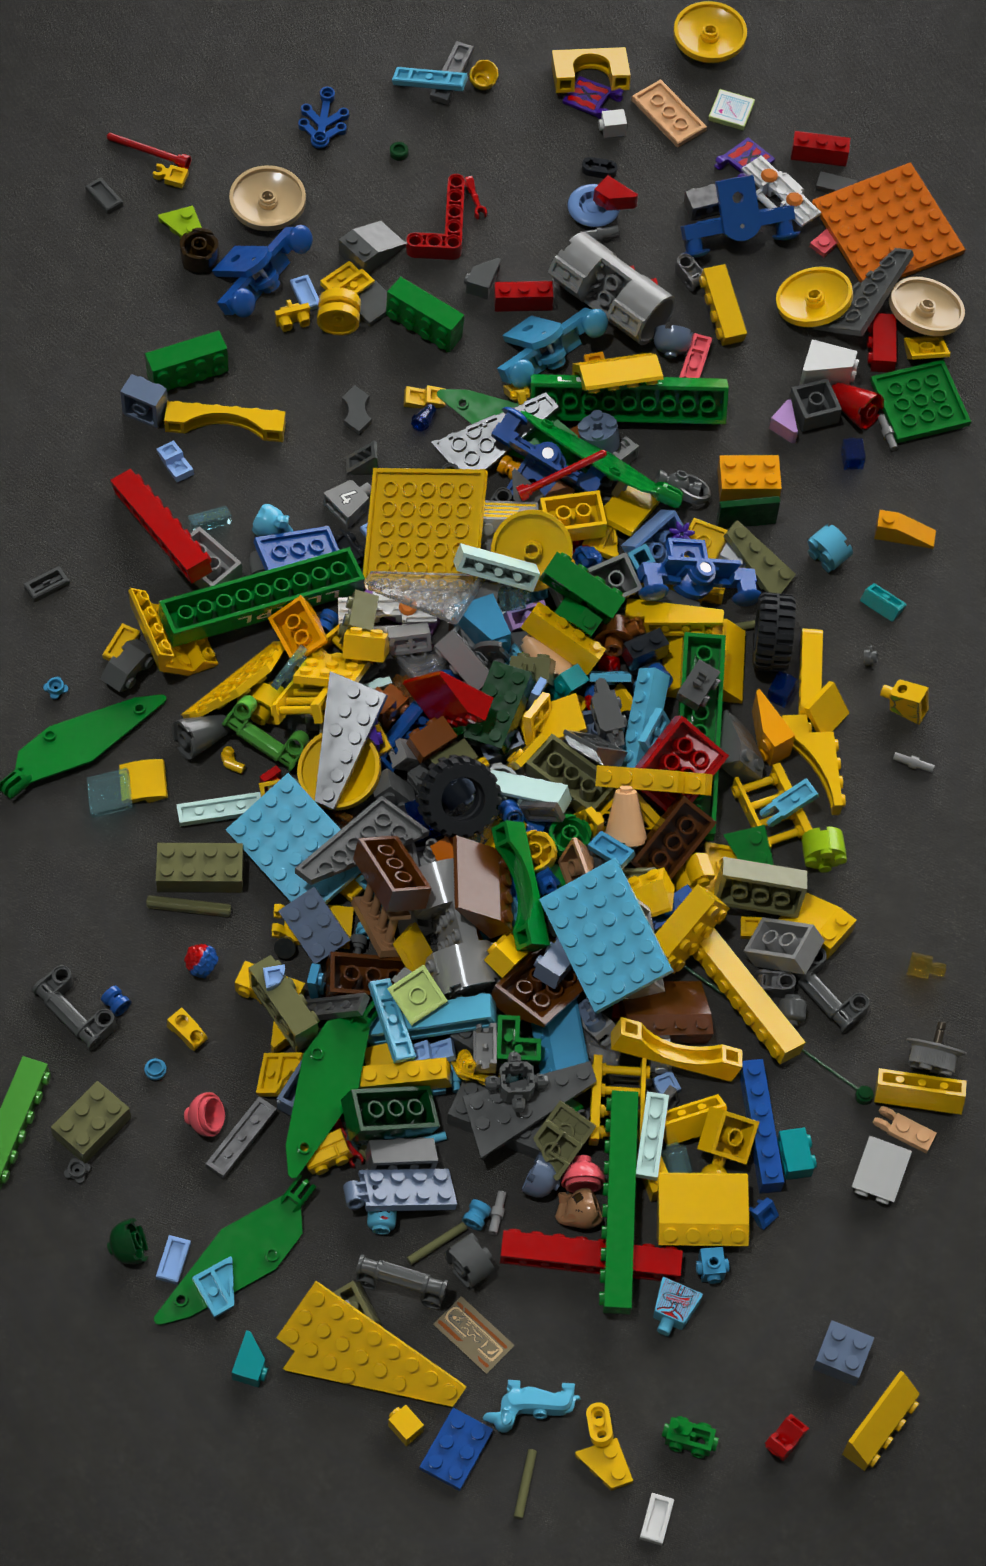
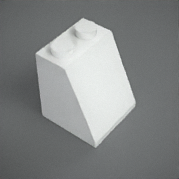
M812 339L803 367L800 385L827 378L831 386L839 382L847 385L850 382L854 383L859 360L856 359L857 351Z
M869 1135L852 1187L856 1188L855 1193L866 1197L868 1193L877 1196V1201L889 1204V1201L894 1202L912 1151Z

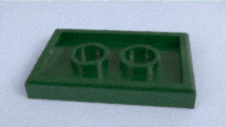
M780 497L721 501L716 526L727 529L737 520L744 527L776 524Z

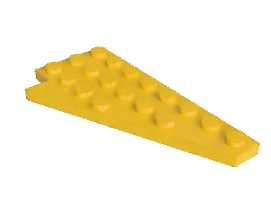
M315 1281L276 1337L295 1351L283 1369L285 1371L451 1407L455 1405L467 1387L318 1281Z

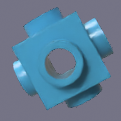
M723 1247L700 1249L699 1261H696L697 1275L701 1274L702 1282H708L709 1284L720 1283L721 1280H724L726 1272H729L728 1258L724 1259Z

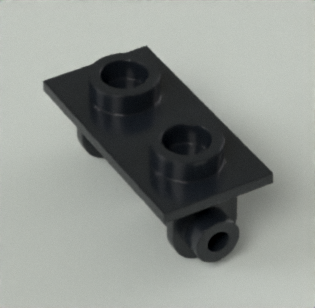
M340 528L342 534L334 537L338 548L341 550L350 547L359 567H361L364 561L365 548L361 544L359 546L356 544L357 538L350 530L346 532Z

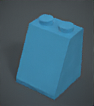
M493 593L454 606V627L459 625L475 644L482 641L502 642V648L508 654L510 653L511 632Z

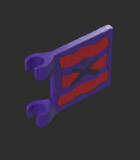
M579 76L575 82V91L568 92L562 103L601 119L602 111H609L607 108H601L607 98L610 96L614 101L621 102L623 90L616 89L611 91L610 87Z
M748 137L726 154L718 156L714 167L721 170L729 162L741 172L738 177L747 175L741 169L759 156L765 158L770 164L775 161V158Z

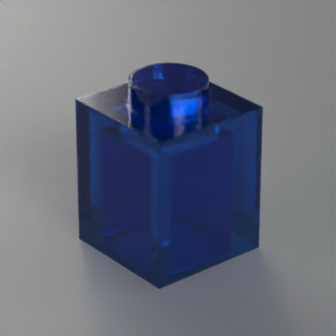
M863 438L843 439L841 456L844 470L863 469L866 459Z
M778 671L768 690L767 699L785 708L795 690L797 679L789 673Z

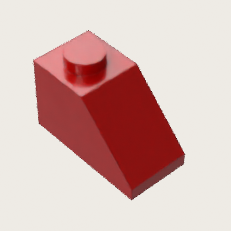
M609 175L594 189L593 201L608 211L635 209L637 207L638 194Z

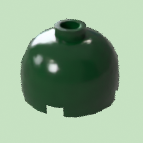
M135 1218L118 1223L111 1230L109 1242L107 1243L110 1255H114L123 1264L134 1265L145 1262L148 1259V1256L144 1257V1250H148L146 1236L141 1225H135L134 1222L137 1221Z

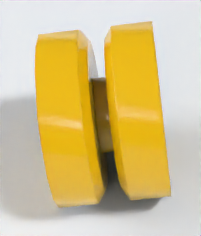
M331 288L322 292L319 296L317 325L320 329L333 335H347L356 331L359 327L361 299L358 294L345 288Z

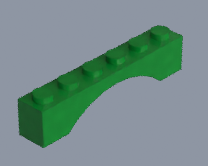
M506 820L491 829L495 848L507 864L516 888L518 913L513 928L517 951L536 952L549 946L550 942L542 904L539 900L540 895L524 822Z

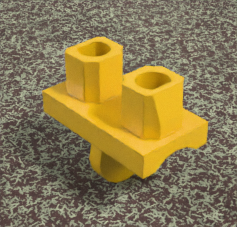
M290 299L286 300V306L280 307V310L275 311L276 326H280L283 332L290 331L293 328L292 323L299 322L300 327L309 326V304H292Z

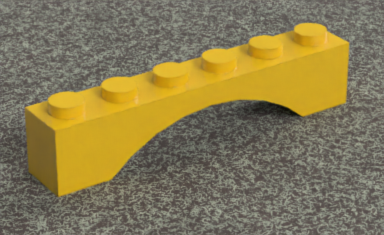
M167 401L164 425L165 432L185 434L205 425L229 424L247 429L259 436L263 441L283 442L286 418L285 411Z
M623 1017L620 1018L611 1031V1050L647 1058L648 1060L730 1082L733 1081L743 1067L742 1050L723 1044L704 1047L675 1044L654 1035L642 1022Z

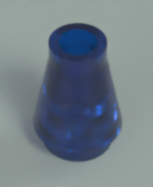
M427 404L412 416L411 425L415 430L424 431L428 429L436 412L435 406Z

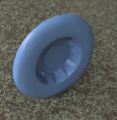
M598 184L581 186L574 190L568 199L567 206L570 215L574 220L585 226L600 227L607 225L616 219L620 211H608L593 201L594 189Z

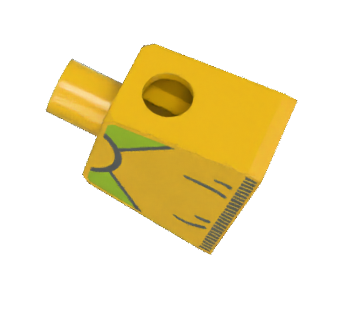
M900 679L894 687L884 685L881 690L880 696L890 699V710L920 725L929 710L928 687Z

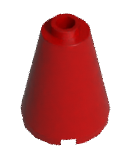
M840 382L832 385L842 412L857 427L868 429L876 422L880 416L877 412L879 408L883 409L884 406L882 395Z

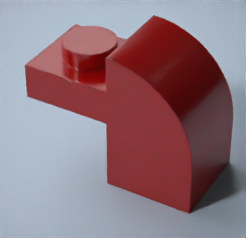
M790 1414L785 1418L777 1431L767 1439L765 1447L773 1455L784 1461L809 1430V1427Z

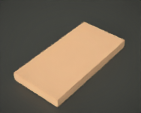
M661 79L632 96L631 101L677 148L707 130V126Z

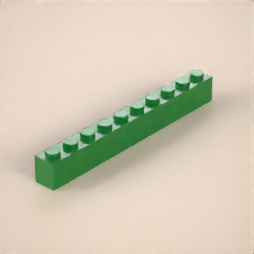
M612 1090L611 1097L606 1098V1111H610V1119L605 1121V1132H609V1140H605L604 1153H608V1161H604L603 1174L608 1175L607 1183H603V1196H607V1204L602 1205V1218H606V1226H602L601 1239L605 1240V1248L601 1247L600 1261L605 1262L604 1270L600 1269V1283H604V1291L599 1292V1305H603V1313L630 1314L632 1309L638 1092Z

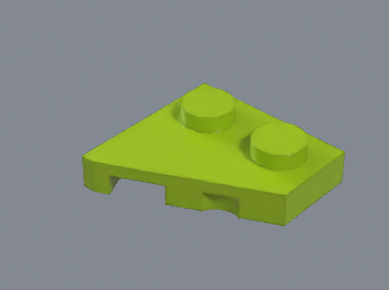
M193 206L158 215L159 222L161 224L165 223L170 227V231L178 235L180 239L184 233H189L194 228H202Z

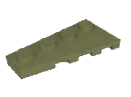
M738 520L724 534V538L736 555L741 557L746 563L745 567L755 569L756 579L758 580L757 584L761 590L764 588L766 592L781 594L796 575Z

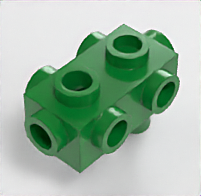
M682 1416L671 1417L670 1424L665 1423L661 1436L666 1438L664 1444L669 1445L668 1448L670 1450L682 1452V1449L691 1451V1455L697 1458H704L705 1455L709 1456L711 1451H716L719 1439L715 1437L716 1429L712 1428L711 1425L703 1422L698 1424L689 1422V1419ZM698 1439H702L705 1442V1445L697 1443L696 1441Z

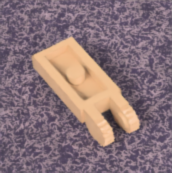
M881 1106L879 1113L893 1122L890 1125L888 1121L875 1117L873 1124L886 1131L888 1135L927 1154L937 1133L899 1113L896 1114L894 1110L888 1107Z

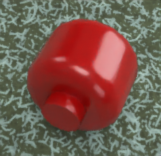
M604 653L598 661V669L605 672L618 671L620 669L619 657L608 656Z

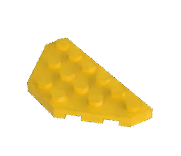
M273 641L184 711L181 714L182 717L204 716L215 709L223 708L228 702L237 697H243L251 692L250 688L253 685H258L267 679L266 675L272 671L285 650L281 641Z

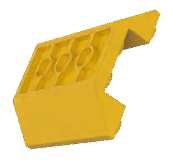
M652 353L572 364V375H581L582 389L588 390V393H598L601 388H607L608 391L618 390L619 386L627 385V388L639 387V383L646 382V385L658 384V380H663L658 357Z
M134 588L128 590L131 608L159 671L190 676L219 664L215 657V652L209 644L208 637L172 647L158 616L159 605L150 602L149 595L145 590Z
M728 619L723 620L722 626H715L711 633L726 635L722 702L742 703L746 631ZM665 636L669 642L667 656L662 658V665L673 678L666 697L676 698L680 689L683 636Z

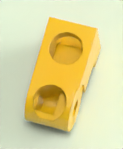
M182 1007L167 1019V1028L175 1032L191 1050L195 1051L208 1040L204 1031Z

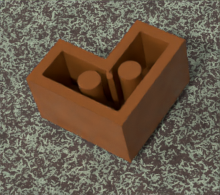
M391 683L384 690L379 687L375 688V690L388 696L378 717L384 732L390 730L397 719L409 707L410 697Z
M444 716L438 719L436 717L432 718L425 724L426 727L421 730L417 728L409 734L406 744L420 764L455 742L457 734Z

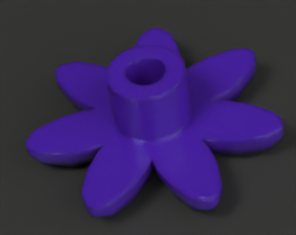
M678 521L676 522L677 529H669L674 534L672 538L690 539L689 536L694 535L695 532L688 530L689 523L682 527Z

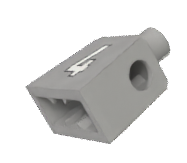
M349 480L324 492V505L349 528L369 509L368 496L371 494V485L366 482L359 487L353 480Z

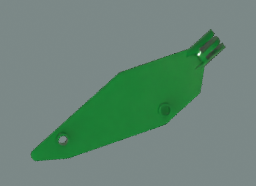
M440 389L437 392L438 398L470 424H474L492 415L501 414L504 407L514 408L519 406L518 403L471 390ZM461 403H465V404H466V405L463 406V407L460 406ZM553 415L547 419L554 426L578 437V435ZM538 428L524 439L533 445L543 442L556 444L568 466L582 460L581 457ZM514 450L508 453L510 456L525 459L524 456ZM591 465L578 470V472L580 473L581 471L586 474Z
M521 411L526 419L536 428L582 459L603 450L554 426L550 420H542L532 414ZM607 452L606 457L591 464L606 474L610 480H618L641 492L651 493L657 501L670 507L678 508L682 503L683 492L666 482H653L609 452Z
M160 694L135 697L49 726L18 751L16 768L0 781V791L11 800L33 782L93 762L163 705L167 700L166 696Z
M373 1000L363 1013V1016L327 1021L302 1056L286 1141L288 1176L292 1179L299 1176L343 1114L341 1099L351 1089L359 1088L369 1030L378 1017L377 1011H375L371 1018L368 1017L375 1007ZM305 1146L308 1150L302 1151L300 1147Z
M299 1174L282 1196L221 1229L154 1316V1322L157 1325H162L189 1318L206 1309L207 1305L192 1277L230 1256L233 1262L234 1292L276 1270L303 1234L301 1208L317 1186L312 1184L300 1200L299 1197L305 1191L310 1181L305 1179L293 1194V1190L303 1177ZM182 1297L185 1299V1302L179 1304L176 1300Z

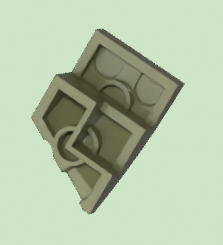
M561 1100L533 1137L545 1162H549L556 1172L553 1177L556 1181L560 1179L596 1128L594 1123Z

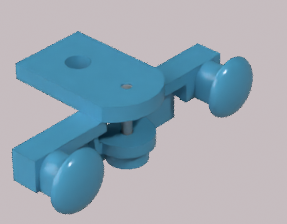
M583 308L562 324L531 315L502 335L505 342L526 348L497 368L502 381L509 384L512 383L518 389L530 386L531 375L539 374L547 367L548 369H556L565 364V355L582 344L579 335L586 332L592 338L602 336L608 327V317L601 309L592 310L588 308ZM547 346L548 350L541 355L539 349Z

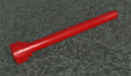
M113 133L107 134V139L174 162L181 168L188 169L190 167L191 156L179 154L177 156Z
M600 450L533 484H521L516 489L522 501H525L533 495L532 492L606 457L607 452Z

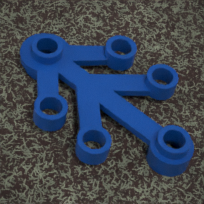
M323 87L320 90V99L322 101L320 117L310 104H303L301 106V114L309 117L318 126V131L310 125L309 120L306 118H301L298 121V127L301 131H306L311 136V144L316 148L326 147L329 144L330 138L337 134L344 135L347 132V126L343 122L337 123L334 128L325 132L328 126L338 120L345 121L349 118V110L347 108H340L338 112L328 117L330 103L335 99V91L331 87Z

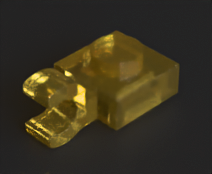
M912 952L907 974L928 979L929 973L944 977L946 964L932 963L933 956Z

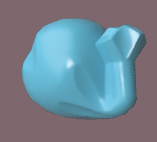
M270 504L262 505L252 527L253 533L258 537L292 532L293 529L288 524L289 516L283 515L277 507Z

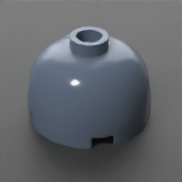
M660 325L654 329L656 349L665 354L666 358L675 359L676 356L686 353L691 346L693 332L691 333V330L688 328L672 325L671 328L665 329V325Z
M541 1151L538 1153L521 1191L536 1198L549 1195L552 1189L557 1191L561 1183V1178L558 1181L554 1179L553 1176L556 1172L549 1162H545Z

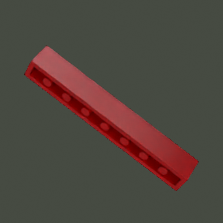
M130 468L110 480L116 496L191 584L213 572L210 565L212 560L209 554L202 552L198 541L192 540V536L187 529L183 530L178 518L174 519L168 507L164 508L159 496H154L151 487L144 485V481L139 474L136 475Z
M518 1229L503 1230L500 1263L600 1275V1269L604 1270L605 1261H600L601 1247L605 1248V1240H588L587 1237L583 1236L569 1238L563 1234H553L551 1236L544 1235L539 1231L524 1233ZM653 1244L634 1245L633 1278L662 1281V1278L665 1277L679 1283L683 1250H678L673 1246L658 1248Z

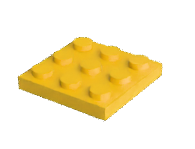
M314 651L307 656L293 675V683L328 687L330 671L359 683L371 666V661L342 658L343 653L326 654L323 651Z

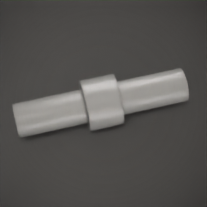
M884 414L880 415L878 420L882 427V435L884 439H887L891 451L898 449L894 438V431L892 426H889L886 416Z
M895 752L893 760L907 764L909 768L915 770L919 768L932 773L935 766L921 761L919 757L913 755L909 757Z
M498 1191L495 1206H492L490 1213L492 1219L488 1233L492 1235H497L500 1220L504 1216L505 1209L503 1206L506 1198V1192Z

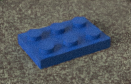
M452 1408L419 1469L461 1491L491 1437L493 1429Z

